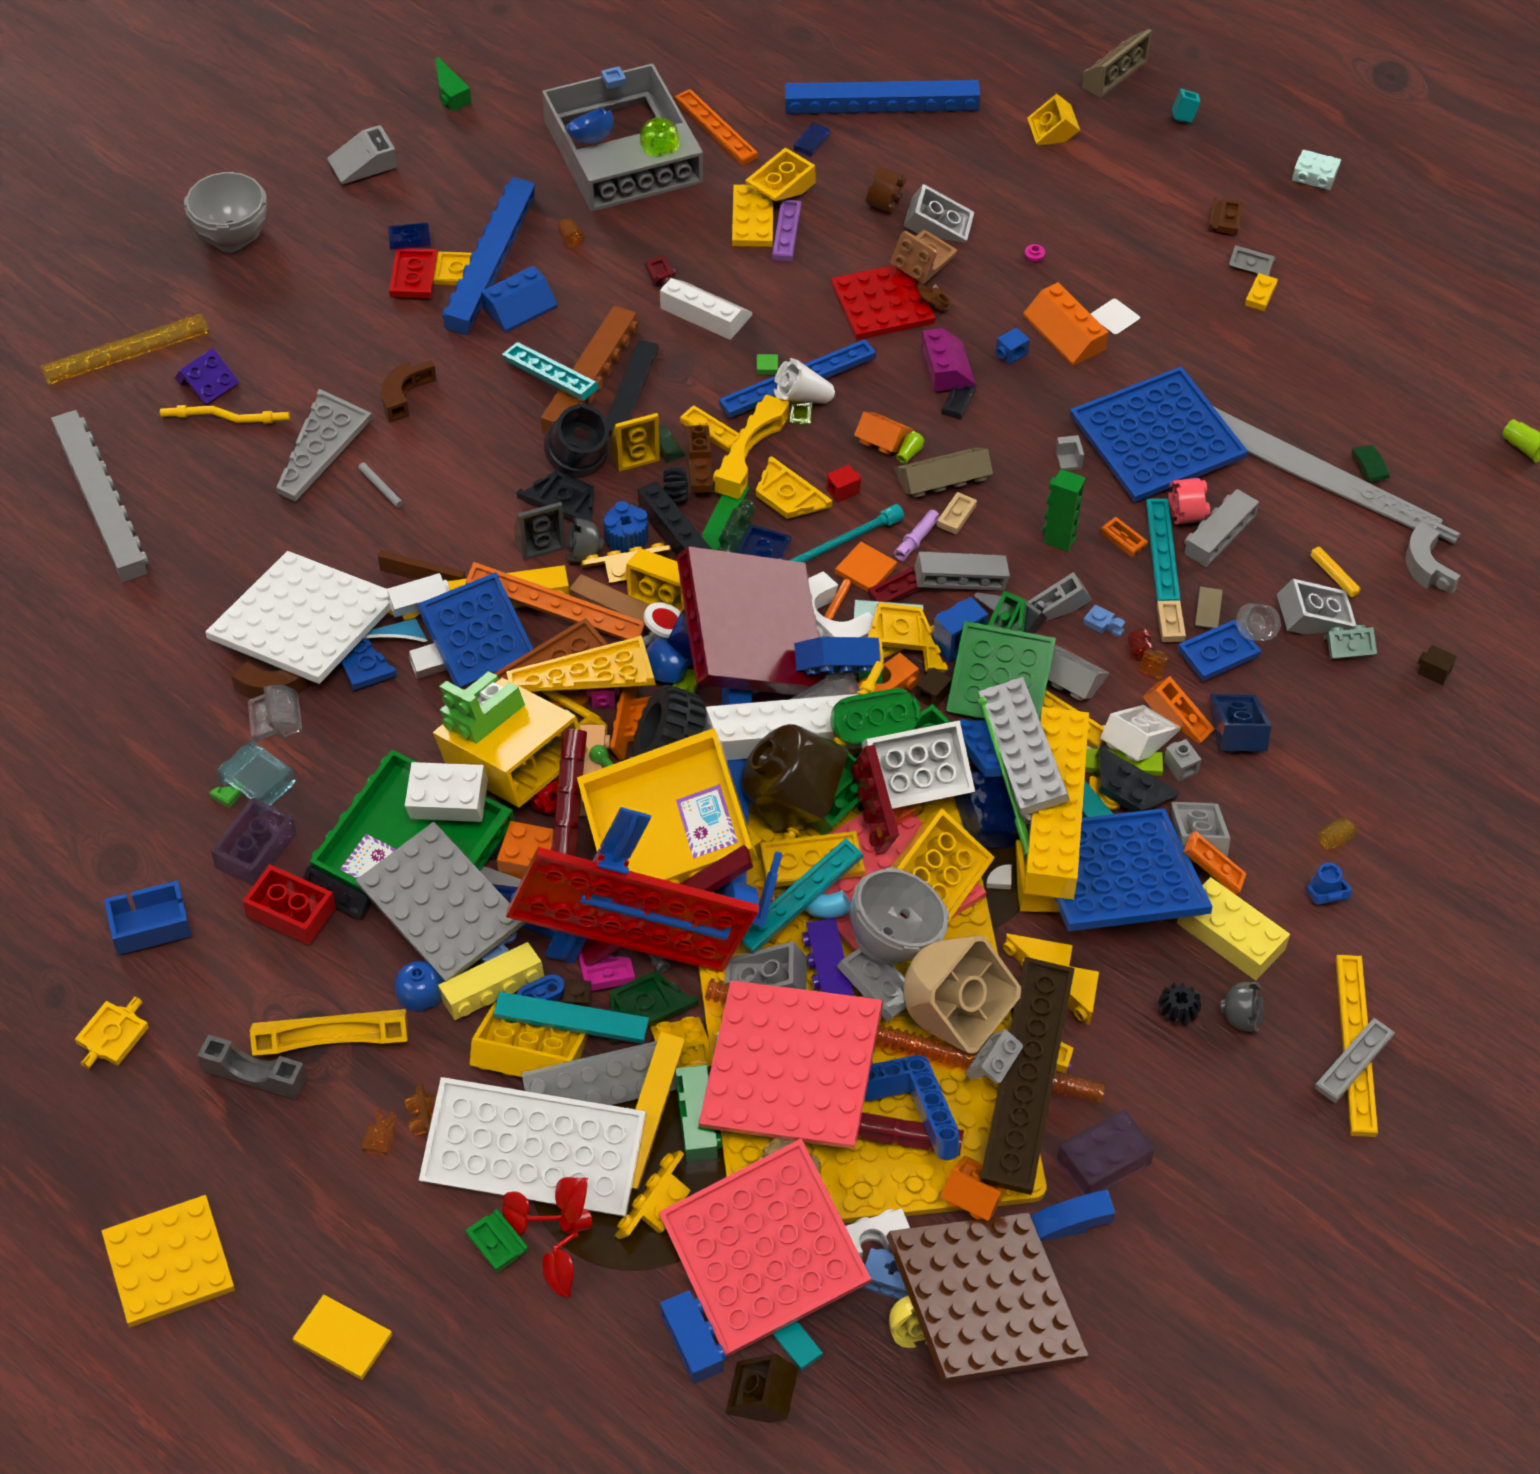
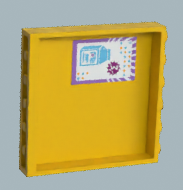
M715 728L577 777L597 851L600 849V845L620 807L651 815V819L630 859L628 858L629 871L680 884L742 845L749 849L752 862L758 860L723 746Z

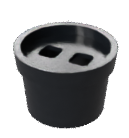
M578 404L565 409L550 426L544 438V452L550 464L559 472L572 477H585L598 471L605 463L609 449V426L606 418L599 410L589 405ZM577 428H582L589 432L586 441L574 436Z

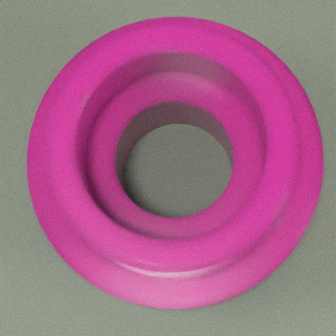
M1037 244L1029 245L1025 249V256L1029 262L1039 263L1045 256V249Z

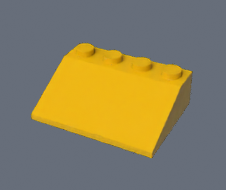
M941 808L926 818L890 868L906 871L927 882L940 896L944 905L947 906L949 922L995 857Z
M494 1002L472 1038L469 1065L482 1070H493L509 1076L522 1077V1072L580 1059L589 1034L494 1018L496 1002Z

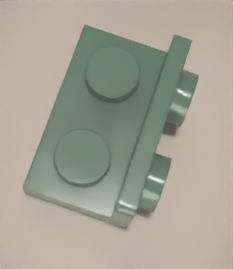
M1356 625L1351 627L1352 629L1343 630V627L1329 629V632L1323 638L1324 641H1328L1330 660L1377 655L1374 628Z

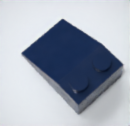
M1210 694L1216 740L1221 750L1229 753L1236 751H1248L1251 753L1268 751L1271 724L1256 695Z

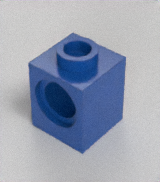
M1016 327L997 338L995 353L1000 359H1003L1010 365L1028 355L1030 339Z

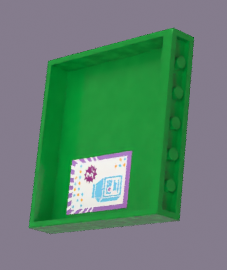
M391 750L387 756L382 758L376 772L368 777L362 791L354 796L348 810L340 815L334 829L326 834L320 848L313 852L310 863L361 890L355 881L432 822H435L476 868L481 871L496 847L505 837L510 821L515 822L512 809L486 797L482 822L410 819L405 808L411 763L416 761Z

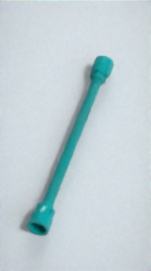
M894 504L880 512L881 515L876 519L789 561L804 563L879 526L896 524L904 520L903 510L898 504Z

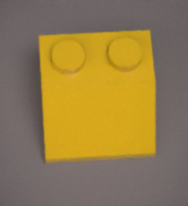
M1057 93L1027 117L1037 145L1065 143L1080 131L1071 104Z

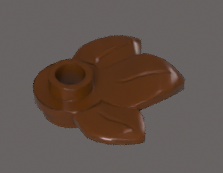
M920 281L917 283L919 294L924 300L932 304L937 311H948L951 301L937 285H934L930 290L922 285Z

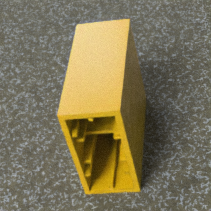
M501 678L496 684L504 687L510 681ZM518 686L525 706L477 744L468 739H463L454 731H448L443 724L433 734L445 764L484 765L488 776L487 790L513 805L521 807L559 775L563 730L581 729L576 715Z

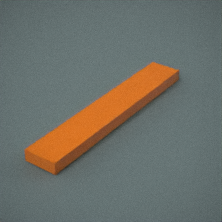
M691 89L674 96V102L742 166L758 158V152Z

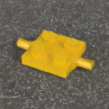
M134 996L126 1007L116 1006L106 1001L75 1038L77 1045L89 1051L87 1056L80 1062L83 1067L90 1069L97 1058L105 1059L116 1066L123 1061L149 1028L146 1021L134 1014L140 1005L143 1004L139 998Z

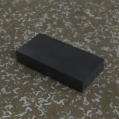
M968 385L962 389L952 388L941 414L962 420L976 391V387Z

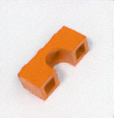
M898 653L884 664L882 679L886 683H875L876 689L874 692L901 688L906 691L914 689L918 684L919 668L901 653ZM867 677L850 688L849 694H857L858 691H861L860 686L863 681L867 680Z

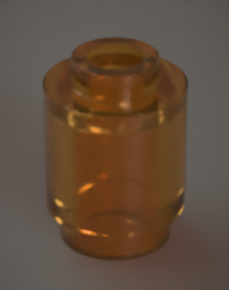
M565 218L559 222L558 232L568 247H577L584 241V234L574 220Z

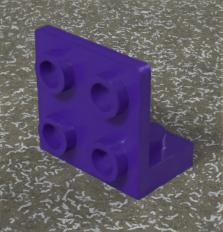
M214 348L180 369L175 377L179 385L186 381L205 405L239 382Z

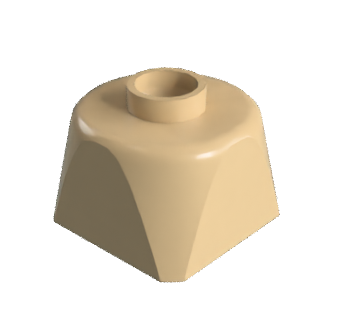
M985 936L939 940L925 946L913 958L904 981V1001L907 1011L913 1020L931 1034L967 1053H976L1021 997V986Z

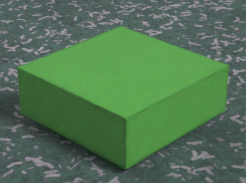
M757 354V375H776L778 371V354Z

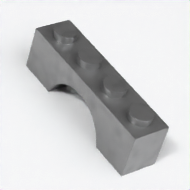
M209 1034L197 1055L203 1072L297 1100L307 1080L304 1064L282 1056L273 1061L260 1060L241 1051L232 1041Z

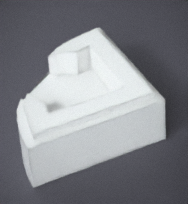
M1002 865L994 869L988 876L986 888L1011 889L1012 865Z

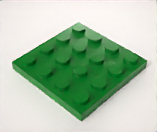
M964 621L946 712L985 720L982 707L978 704V699L980 698L978 691L1023 677L1040 720L1056 638Z

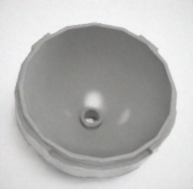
M221 172L207 176L191 187L188 195L184 198V208L192 228L202 240L214 245L223 252L232 253L240 250L259 236L266 223L267 196L265 190L254 178L242 173Z

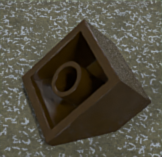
M776 1353L738 1361L726 1413L766 1423L786 1420L790 1411L798 1367Z

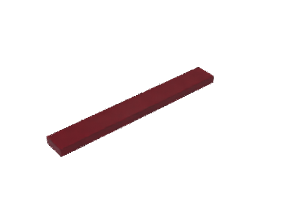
M742 845L680 884L709 892L717 890L753 868L749 849ZM588 939L582 947L584 963L591 966L621 947Z

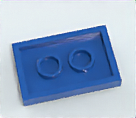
M1236 619L1178 644L1177 649L1202 682L1258 658L1261 654L1259 647Z

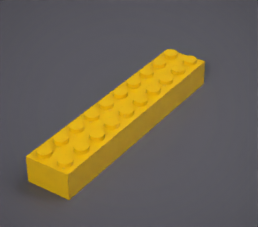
M1042 707L1040 723L1070 801L1031 813L1024 886L1025 894L1074 900L1078 878L1089 721L1088 712Z

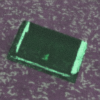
M659 425L660 455L665 463L684 457V451L667 426Z

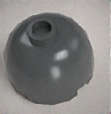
M573 518L575 523L570 524L566 547L570 548L571 554L566 553V559L568 562L581 563L589 555H595L598 551H601L604 540L600 537L599 529L594 523L580 518Z
M1259 982L1237 983L1228 990L1226 999L1221 1000V1013L1226 1014L1230 1025L1239 1031L1259 1032L1260 1030L1256 1027V1023L1262 1025L1263 997L1257 996V990H1261Z

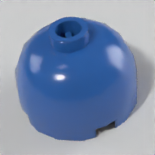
M410 962L402 967L396 975L394 982L395 995L401 1007L406 1010L418 1013L424 1012V1009L431 1006L433 1009L442 1001L438 985L444 981L428 962Z

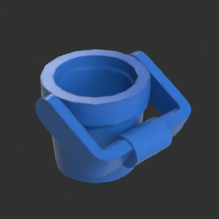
M1324 863L1311 878L1310 884L1306 886V893L1314 903L1323 904L1351 898L1352 889L1342 879L1343 874L1339 866L1333 863Z

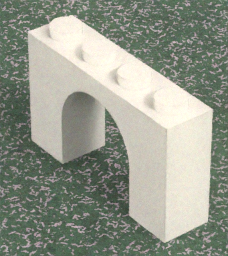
M824 571L810 577L808 581L819 637H868L873 615L867 612L845 622L825 618L817 609L832 602L836 595L838 584Z
M439 573L388 588L387 598L394 617L418 611L417 604L448 592L450 589L447 580H442ZM434 643L409 651V660L416 679L447 670Z

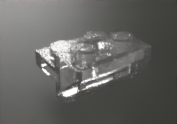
M270 685L264 687L263 695L248 700L251 738L255 742L275 734L280 738H284L302 730L299 697L294 689L284 685Z

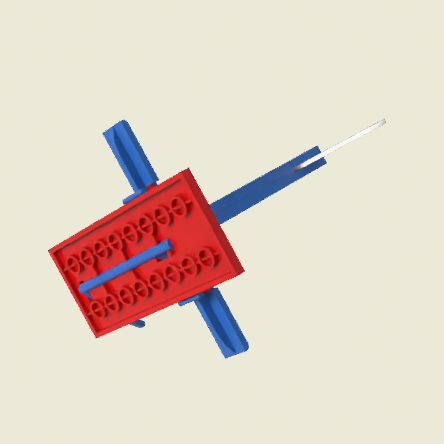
M659 602L650 604L646 608L643 618L646 626L652 632L665 638H677L690 647L686 620L677 608ZM722 687L721 705L751 703L752 696L758 695L760 691ZM747 759L727 760L748 826L749 799L743 793L741 786L742 772ZM620 807L593 861L537 847L507 908L506 917L556 930L546 950V957L574 963L588 938L723 972L751 924L764 927L778 877L777 872L782 853L777 851L774 853L760 903L757 889L754 886L746 885L747 871L718 888L714 893L629 871L628 858L630 859L651 819V815Z

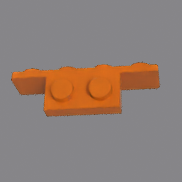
M638 686L621 687L620 700L617 703L616 720L613 723V735L610 740V749L619 760H625L628 742L635 740L634 735L638 727V721L642 716V711L646 707L648 699L652 697L637 698Z

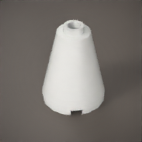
M789 358L790 361H784L778 369L774 381L777 383V389H774V394L778 399L827 404L833 399L835 395L833 385L797 359Z

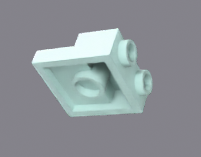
M1302 150L1294 168L1292 181L1331 190L1341 159Z

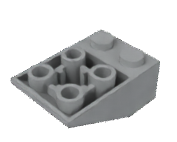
M381 125L362 130L327 158L341 185L397 168L395 148Z

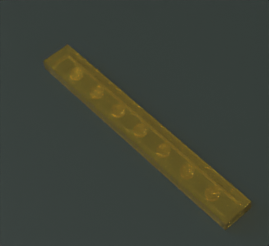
M202 313L40 365L47 384H51L209 332V327Z

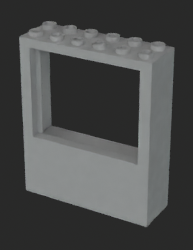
M653 63L622 71L626 77V85L608 89L600 76L542 91L544 122L591 212L703 183V151ZM647 101L662 128L576 149L563 122L574 120L588 112L599 109L600 106L607 111Z

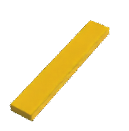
M661 1031L635 1109L646 1112L632 1188L639 1190L676 1074V1068H678L686 1042L685 1038Z

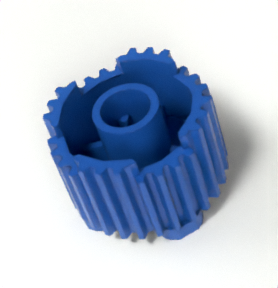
M621 501L617 502L613 509H609V512H606L603 519L604 538L607 544L610 545L611 551L625 553L626 550L629 552L631 548L642 547L643 549L646 546V543H648V517L645 510L642 508L638 509V506L634 507L633 504L629 506L627 502Z

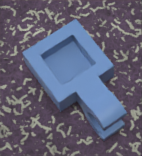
M1094 605L1083 618V625L1101 634L1107 630L1113 635L1120 637L1124 632L1122 627L1125 621L1121 618H1114V613Z

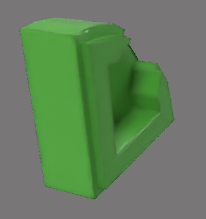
M236 784L222 788L219 786L209 794L212 799L230 808L244 793V788Z

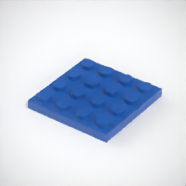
M496 572L416 605L454 685L459 688L477 681L488 671L491 673L497 672L533 650Z

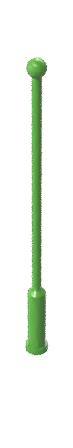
M980 697L978 704L982 707L1016 816L1014 821L1024 850L1023 854L1024 857H1027L1029 833L1024 817L1020 816L986 707L987 699Z

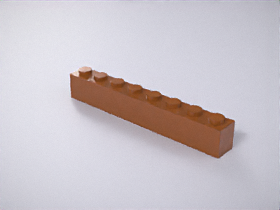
M613 306L572 370L596 381L599 387L597 390L601 389L606 375H610L615 361H619L622 350L628 347L631 336L638 331L637 313ZM559 389L541 416L542 433L546 434L553 422L568 407L578 404H591L596 391L582 401Z

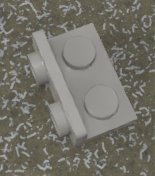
M1006 1029L990 1035L965 1074L971 1080L988 1076L995 1084L1001 1083L1023 1048V1044Z

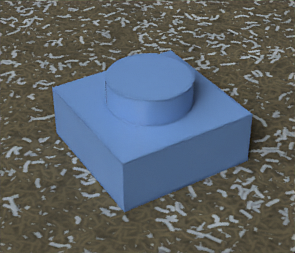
M620 66L601 71V77L608 89L626 85V77Z

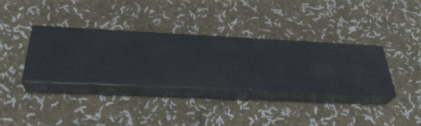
M638 340L606 418L609 426V436H611L615 424L631 419L659 350L658 343Z

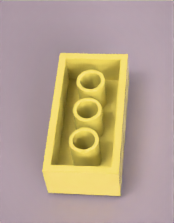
M1210 877L1202 886L1213 906L1211 914L1178 918L1177 924L1256 981L1286 950L1290 933Z

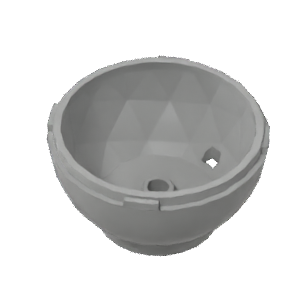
M885 868L869 873L855 887L850 903V920L855 933V939L861 951L876 962L891 965L912 961L922 948L935 941L942 940L947 931L949 919L947 906L944 905L940 896L927 882L911 873L898 868ZM899 914H905L907 916V919H905L903 916Z

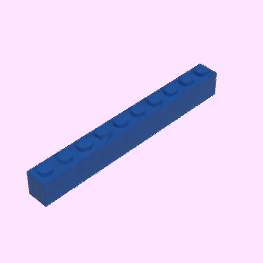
M978 80L785 83L786 114L979 111L980 104Z
M512 177L510 183L505 185L503 197H499L497 209L492 211L490 223L485 225L483 237L478 239L477 250L472 251L470 264L465 265L463 278L458 280L456 292L451 294L449 306L443 310L442 319H444L445 329L465 335L469 334L483 305L481 291L493 285L534 200L535 183Z

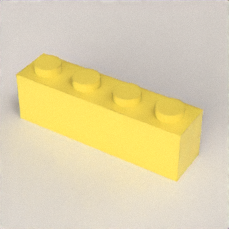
M526 942L451 978L447 982L439 984L438 987L442 1002L453 1019L457 1020L486 1005L492 1004L498 999L499 992L513 994L522 986L544 977L541 960L531 945Z

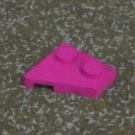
M581 949L578 958L583 980L591 981L592 991L622 986L635 980L631 958L613 957L609 954L593 965L588 966L584 963Z

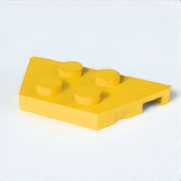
M769 457L767 468L763 471L761 481L756 488V496L787 519L832 507V500L774 457Z

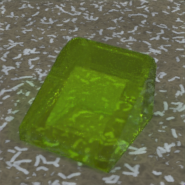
M791 401L789 423L811 424L812 403Z

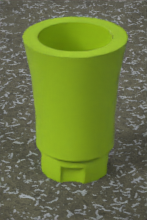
M1515 419L1509 421L1502 432L1503 438L1524 452L1535 463L1539 462L1540 432L1522 422L1519 423Z

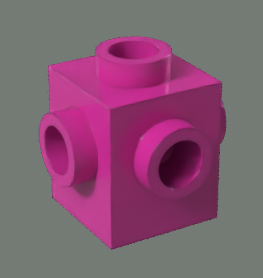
M619 687L586 689L587 696H591L592 708H615V695H619Z

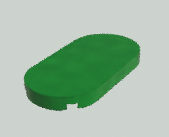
M894 688L841 699L832 709L830 723L834 734L839 740L855 745L861 744L866 739L914 730L920 720L921 711L919 703L913 695H910L904 689Z

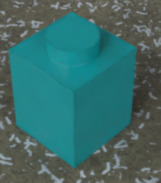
M1180 88L1172 107L1173 117L1177 121L1192 123L1201 103L1199 94Z

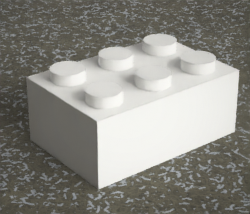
M412 762L405 800V808L410 819L482 822L488 776L484 765Z

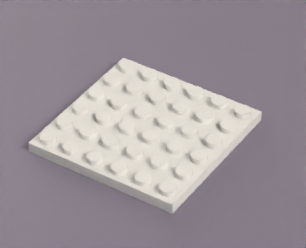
M287 551L205 632L207 639L320 684L390 611L391 607L387 598L386 588Z

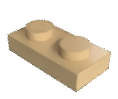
M957 492L937 520V527L957 535L975 509L977 500Z
M1158 601L1156 607L1162 642H1184L1186 634L1180 601Z

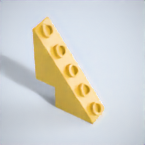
M1007 933L1003 949L1009 956H1013L1020 962L1022 967L1025 957L1071 967L1069 964L1073 945ZM1072 967L1075 970L1068 1008L1073 1011L1079 1021L1090 1025L1099 972Z

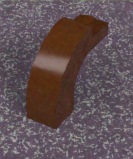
M432 360L415 366H411L409 361L394 368L386 376L382 384L381 395L384 413L389 423L409 417L408 402L405 395L410 390L437 381L435 365Z
M248 661L232 675L234 690L256 701H282L298 695L307 688L306 678L284 669L264 671Z

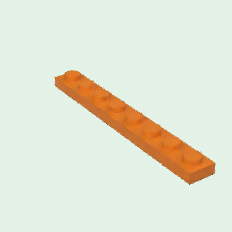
M473 562L465 582L468 584L496 572L510 601L573 623H578L587 618L598 632L621 640L641 636L645 627V622L476 562Z

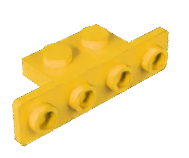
M656 543L651 545L650 549L644 550L661 555L669 553L671 548L670 545L664 546V543ZM642 547L631 548L627 553H620V551L608 552L607 556L598 557V554L589 555L586 560L581 562V567L588 568L605 565L609 584L627 581L626 563Z
M681 1150L672 1154L668 1153L663 1157L659 1164L661 1168L658 1173H654L648 1179L645 1192L636 1197L632 1203L633 1209L630 1214L625 1215L618 1223L617 1227L619 1230L615 1237L618 1239L628 1237L640 1219L658 1233L665 1230L666 1227L659 1212L685 1199L691 1191L671 1174L684 1155Z

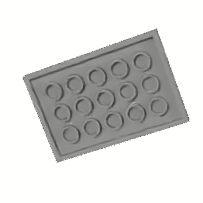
M432 822L355 880L360 889L422 958L436 970L444 982L460 975L526 924L525 922L506 917L507 908L510 903L435 822Z

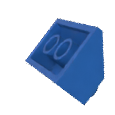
M534 265L481 291L483 310L505 333L558 307L546 278Z

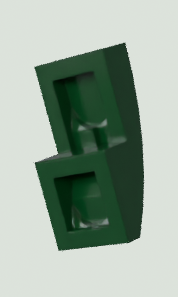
M1373 445L1352 448V457L1361 465L1360 473L1369 482L1390 478V473L1383 458Z

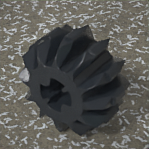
M678 466L666 468L663 473L664 491L675 504L686 502L688 499L686 470L684 467Z
M1173 982L1170 988L1165 987L1163 989L1158 1004L1160 1006V1014L1166 1015V1022L1174 1020L1177 1026L1182 1021L1187 1026L1190 1020L1195 1021L1202 1005L1200 994L1194 993V986L1187 989L1184 982L1180 987Z

